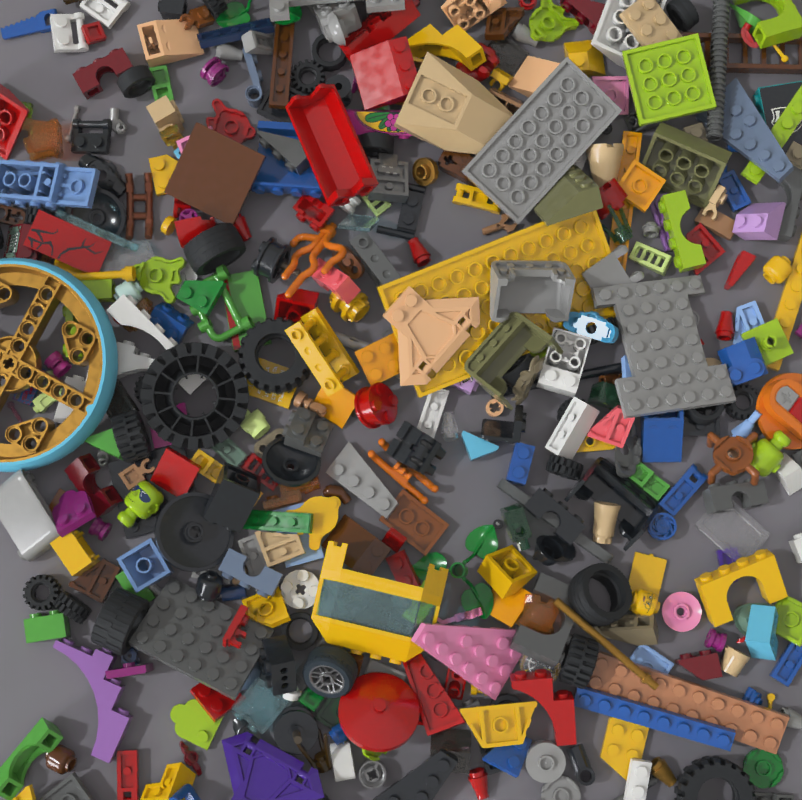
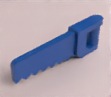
M57 10L41 11L36 17L26 18L25 21L21 20L20 23L16 22L15 25L10 24V26L0 28L2 38L7 40L38 32H50L51 25L47 26L46 20L50 14H57Z

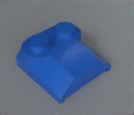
M755 337L717 351L721 363L727 366L732 387L769 373Z

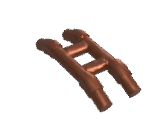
M152 172L144 173L145 194H134L133 173H125L126 239H133L134 220H145V238L152 239L154 229ZM145 201V212H134V202Z

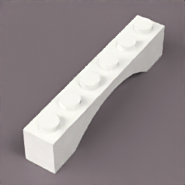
M123 294L107 309L120 325L132 326L151 334L166 350L179 345L172 337L166 338L163 334L165 330L158 323L154 325L149 320L151 316L144 309L140 311L135 306L138 302L131 295L126 297ZM192 374L187 376L188 379L183 377L178 383L191 394L207 378L203 376L202 379L201 375Z

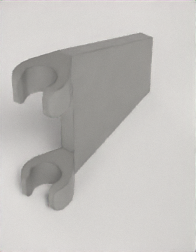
M619 245L610 254L581 273L591 290L596 287L636 283L644 278L642 271H635L628 276L617 259L629 251L626 245Z

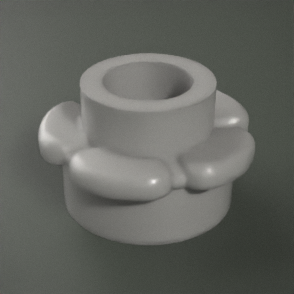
M647 222L646 225L642 226L644 237L656 238L659 236L661 227L657 226V223Z

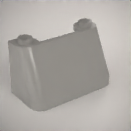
M493 261L490 269V318L492 321L502 323L509 319V313L511 312L545 313L552 322L568 321L576 278L569 266L561 261Z
M20 469L0 485V520L19 549L17 553L20 558L32 562L53 547L50 543L60 535L57 533L51 510L36 488L38 485L32 482L36 479L31 470L24 471Z

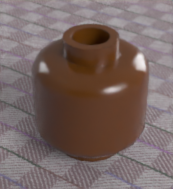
M58 744L53 751L45 755L47 768L61 775L71 772L77 762L75 752Z

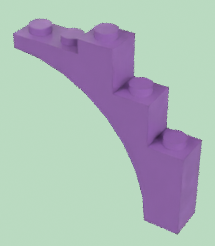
M68 638L58 639L55 641L53 648L68 656L78 665L87 677L95 695L98 707V730L91 756L111 763L133 718L127 709L122 707L116 709L125 685H122V681L118 678H106L105 671L112 669L117 655L103 647L102 649L96 648L94 653H92V649L86 646L77 647L74 645L75 642Z

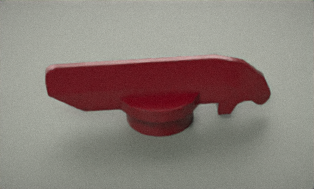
M180 741L179 744L184 754V762L192 766L199 777L202 771L197 763L198 754L195 751H189L188 745Z

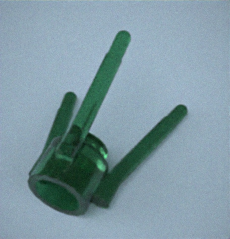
M609 204L607 207L618 226L614 230L615 235L604 224L601 223V225L614 243L618 241L621 245L633 237V231L628 224L623 208L619 209L624 223L622 225Z

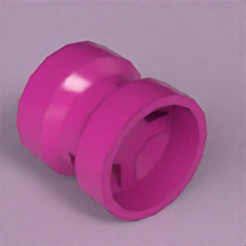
M59 351L52 353L44 362L47 368L53 370V374L57 378L65 375L72 367L69 361L63 359V355Z

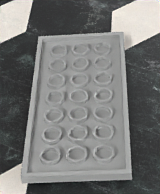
M566 57L461 172L518 225L621 113L622 109Z

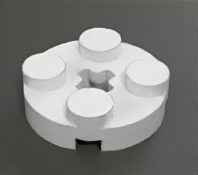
M306 570L290 572L281 584V593L284 601L295 609L311 607L315 602L319 580L312 572ZM298 584L306 586L304 589L305 594L296 593V586Z

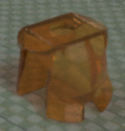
M26 118L22 129L28 131V137L23 138V143L30 160L36 161L49 157L61 159L64 154L62 127L57 118L49 121Z
M525 594L524 609L515 624L518 626L521 624L541 634H554L553 624L560 609L553 604L554 599H550L545 603L541 601V596L538 594Z

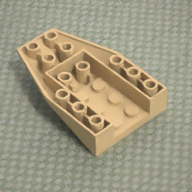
M427 51L393 127L444 151L477 155L513 114L478 80Z

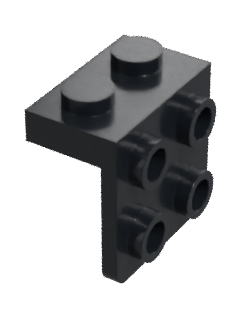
M523 405L515 406L514 422L483 419L481 438L490 442L497 440L508 444L520 443L521 432L525 433L527 413L523 412Z

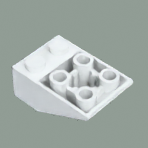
M554 327L551 336L561 347L563 353L559 354L548 346L543 369L540 372L536 387L573 398L578 389L592 338Z

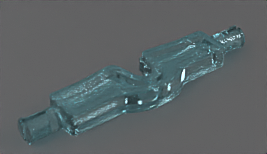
M59 209L56 211L55 216L134 252H137L139 245L110 231L101 229L90 222Z

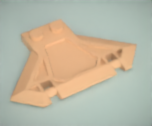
M410 286L402 292L382 315L398 332L400 386L425 385L430 382L431 378L427 376L429 372L434 370L437 373L470 336L466 330L471 325L475 329L480 325L479 297L424 300ZM463 317L465 321L460 325L458 321ZM422 362H425L426 365L421 370L419 366Z

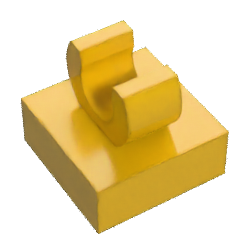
M495 68L490 75L494 78L490 81V86H493L498 81L500 83L498 90L502 91L505 85H509L513 76L500 68Z

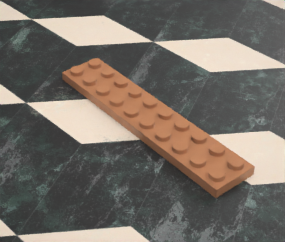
M599 650L593 674L586 687L734 729L736 731L735 741L777 754L790 718L789 715L635 663L644 672H649L651 678L659 684L658 688L653 690L646 683L640 682V678L615 656Z

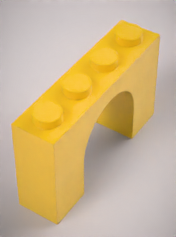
M768 549L757 550L748 557L738 558L736 562L729 565H721L717 570L702 573L698 578L694 579L707 618L714 627L733 620L727 602V591L730 585L740 577H755L762 597L769 604L788 597L775 555Z

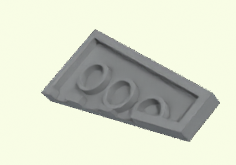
M348 442L325 473L388 519L399 503L351 443Z

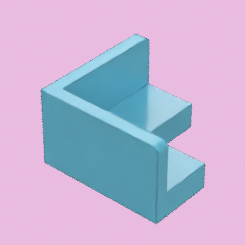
M751 605L745 641L752 658L776 661L779 644L776 629L779 615L775 606Z

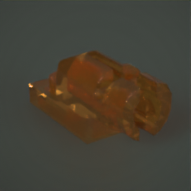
M318 475L312 482L299 487H288L279 484L281 497L278 498V495L266 497L267 501L262 502L264 510H270L304 502L302 493L308 494L314 490L321 489Z

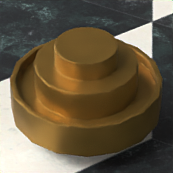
M429 157L416 160L412 168L414 180L422 186L435 183L439 174L436 162Z

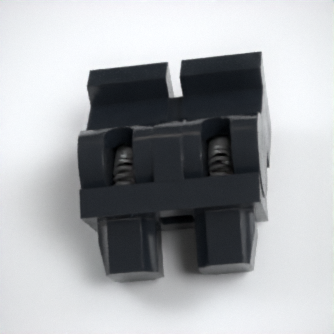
M404 421L396 434L401 439V442L394 438L385 453L423 475L425 473L432 476L436 471V466L431 464L433 458L443 459L446 451L441 447V443L409 422Z

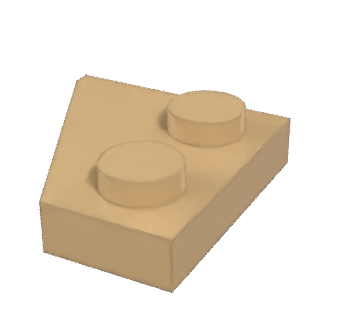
M255 532L267 567L269 568L305 554L298 534Z

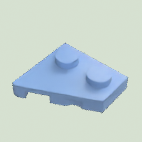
M756 301L736 308L733 345L743 341L740 334L765 324Z

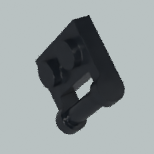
M73 119L71 152L74 154H109L112 131L111 119H103V121ZM82 128H103V133H82Z

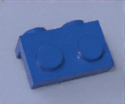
M165 302L154 307L149 319L154 325L158 323L165 330L163 334L167 339L172 337L178 344H181L188 328L194 324V321L188 315L178 312L171 304Z

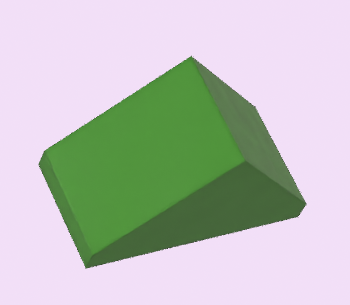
M112 428L89 436L84 441L103 452L123 460Z

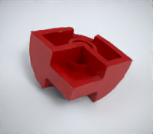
M201 216L174 221L181 248H184L191 239L203 231L218 225L214 217H210V220H202Z

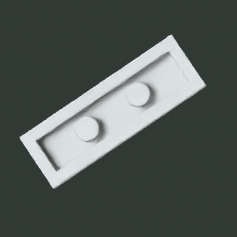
M573 397L545 448L560 457L572 460L600 411Z

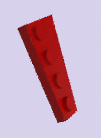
M422 653L407 662H403L411 689L414 691L419 703L420 715L427 736L466 723Z

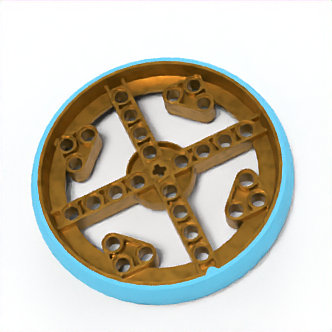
M0 259V309L14 305L19 300L18 290L11 286L39 289L15 335L0 338V412L10 394L25 391L31 386L74 410L57 428H55V424L51 419L37 417L8 427L5 437L12 444L0 443V472L37 469L54 463L77 449L102 421L109 408L117 382L118 350L111 322L101 303L80 280L69 272L47 262L34 259ZM10 291V296L5 299L6 292ZM52 291V297L48 300L47 294ZM60 301L72 312L78 323L66 321L61 329L70 361L82 367L89 365L88 377L83 392L42 370L41 356L36 348ZM42 308L43 314L38 317V311ZM33 325L34 330L29 334L28 330ZM76 326L75 334L71 335V328ZM92 335L93 341L88 344L87 338ZM21 343H24V349L20 352L19 346ZM81 352H83L84 357L82 361L79 362L78 355ZM31 369V376L27 378L26 372ZM5 377L6 382L1 386V379ZM47 378L48 385L43 387V380ZM64 387L65 393L63 396H60L59 390ZM81 396V404L77 406L76 398ZM42 422L46 423L44 431H41L40 428ZM17 430H19L20 436L18 439L15 438V432ZM35 439L37 444L36 447L33 449L31 447V442Z

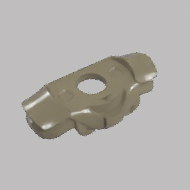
M536 355L530 362L529 370L520 372V377L512 388L515 396L511 400L516 401V405H520L527 399L537 375L543 369L544 357L540 359L539 355Z

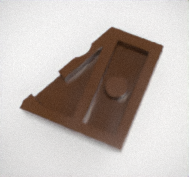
M524 7L499 8L487 16L485 40H505L525 15Z
M102 559L80 577L71 581L68 586L103 603L116 580L115 576L120 573L122 568L106 559Z

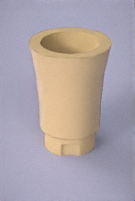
M594 501L592 541L601 544L612 543L621 505L611 502Z

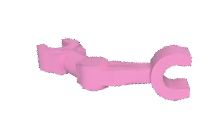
M481 607L454 614L453 617L444 620L438 617L437 621L445 625L455 621L469 620L481 616L483 613Z

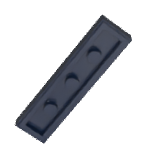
M270 18L198 33L197 38L201 49L242 40L241 36L250 30L265 34L273 33L274 26Z

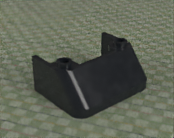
M603 457L597 458L564 499L568 502L575 494L580 500L586 501L592 497L595 501L621 505L617 519L621 522L619 524L620 534L628 539L623 548L625 551L646 531L659 509L655 499L630 478L619 477L616 473V467Z

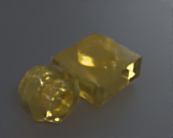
M177 124L168 126L165 130L159 132L167 147L172 145L174 150L178 148L176 141L184 138Z

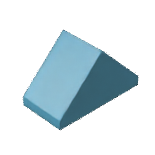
M464 430L461 434L470 461L492 454L499 448V446Z

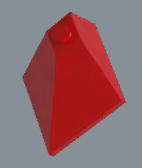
M0 84V156L5 160H9L30 110L9 89Z

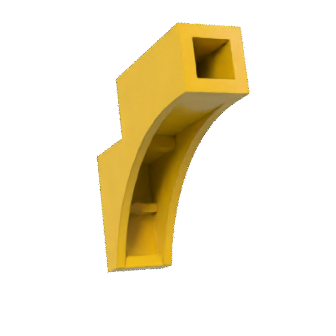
M429 24L408 38L413 57H425L428 51L435 56L457 60L470 71H473L487 61L482 46L458 24L443 35Z

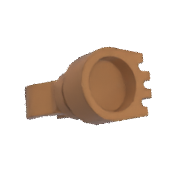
M299 391L293 401L295 407L298 408V406L302 407L304 405L305 409L316 412V415L323 418L327 413V408L324 405L313 402L314 400L311 398L308 399V394L303 391Z

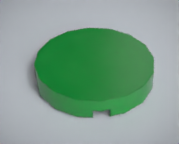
M755 748L746 754L743 760L742 770L749 775L750 782L758 788L774 787L781 781L784 774L783 762L778 754Z

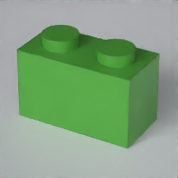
M59 610L49 611L47 616H42V613L30 614L29 619H23L26 643L71 636L69 618Z

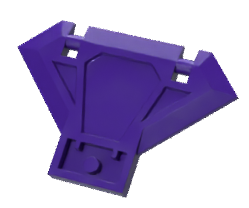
M249 732L222 740L234 793L231 800H319L325 798L317 769L311 767L309 772L303 770L304 762L262 739L257 744L252 742L251 740L254 735ZM247 748L252 751L250 755L245 753ZM298 777L304 779L302 784L296 781Z

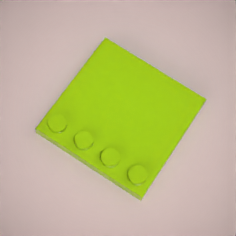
M698 33L622 51L640 127L716 109L717 106Z

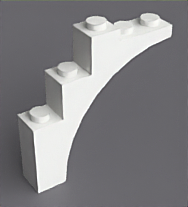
M123 340V343L117 342V380L127 375L147 372L155 359H152L151 355L142 352L138 355L139 349L131 341ZM88 373L85 381L84 377L73 375V378L66 376L65 383L83 392ZM64 387L62 389L61 396H63L65 393ZM81 396L76 398L77 406L81 404ZM59 402L53 421L59 424L63 423L74 409Z

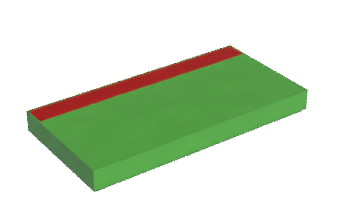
M254 270L230 274L231 278L224 282L227 283L226 288L241 318L249 315L254 324L258 321L260 323L265 322L267 316L259 276L254 275ZM224 301L229 329H231L236 324ZM246 330L231 337L234 352L239 351L242 337L247 335ZM272 341L266 342L263 346L272 344Z

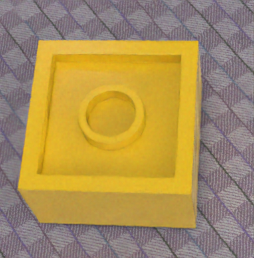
M74 530L64 537L59 536L50 543L72 576H81L85 571L94 567L101 557L99 554L95 555L83 537L85 533Z

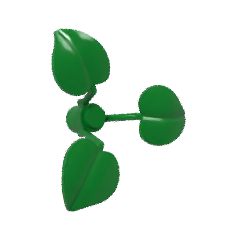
M248 0L246 9L240 2L228 3V9L219 15L216 23L225 28L250 22L251 18L247 12L250 10L252 0ZM289 7L290 20L274 22L279 25H289L299 21L302 18L301 7Z
M483 525L470 532L466 538L465 546L473 554L466 560H463L462 563L455 562L450 568H446V558L441 553L431 552L423 556L412 566L416 575L422 581L426 580L429 563L434 564V569L436 570L443 567L449 569L448 572L454 578H462L471 588L465 590L462 594L461 604L463 608L469 611L481 607L483 615L478 617L487 619L493 609V592L485 583H478L475 587L466 578L468 574L466 564L476 554L484 559L487 554L498 550V538L493 525Z

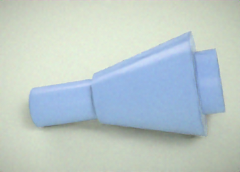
M755 410L748 419L731 430L732 437L741 436L746 438L752 432L754 423L762 414Z

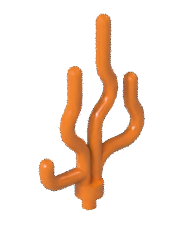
M335 223L325 224L318 235L302 233L296 235L289 244L292 248H295L301 241H311L312 243L293 253L290 264L282 273L281 278L287 280L297 268L299 258L310 252L309 262L311 266L301 272L285 292L287 298H291L304 280L317 271L319 267L317 257L324 248L339 251L322 267L321 273L324 275L335 264L345 258L347 254L346 247L339 243L330 242L336 235L335 229L337 225Z

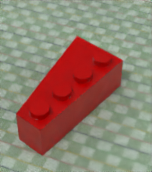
M405 0V10L371 13L361 23V28L351 32L345 38L346 45H339V47L350 61V55L391 40L421 14L412 0Z

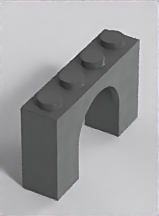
M542 572L540 573L531 593L534 598L556 609L561 620L560 630L557 633L545 635L520 624L509 647L510 649L552 668L558 663H562L565 657V652H563L564 646L569 645L572 634L569 633L571 628H575L576 623L555 606L553 602L559 597L570 607L568 584Z

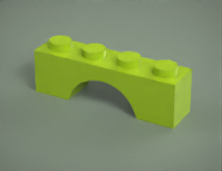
M682 190L663 195L658 202V208L660 213H663L665 219L663 226L665 231L669 233L670 239H668L670 249L674 251L675 267L679 269L680 273L702 268L706 264L702 246L688 241L683 236L680 228L682 216L690 209L686 191Z

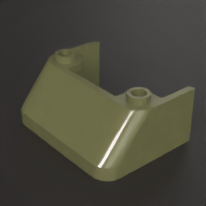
M511 312L509 313V319L499 323L466 360L464 369L492 397L512 411V405L503 396L507 391V383L502 379L503 375L526 350L536 354L542 352L547 345L559 354H562L563 350L550 334L520 313Z

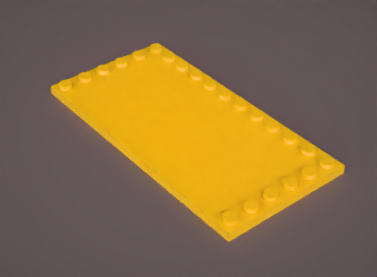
M596 210L549 226L541 221L377 287L385 311L408 286L416 291L424 300L479 297L480 325L476 329L471 325L466 330L470 336L437 373L434 370L429 372L427 376L431 380L428 384L414 385L419 398L471 377L464 369L466 360L499 325L498 322L492 321L490 318V269L493 261L533 260L564 262L569 266L576 278L570 312L595 311L604 319L616 317L614 307L595 309L591 289L581 275L582 272L611 253ZM520 313L550 335H552L554 327L568 331L563 326L564 321L559 323L552 322L545 313ZM462 317L458 323L461 325L465 319ZM590 322V323H588L587 327H589L590 325H593V324H595V323H594V322ZM391 325L392 330H393L394 335H395V338H396L397 343H398V332H397V329H396L394 326ZM526 350L521 356L530 353V351ZM422 362L419 368L422 370L426 363Z

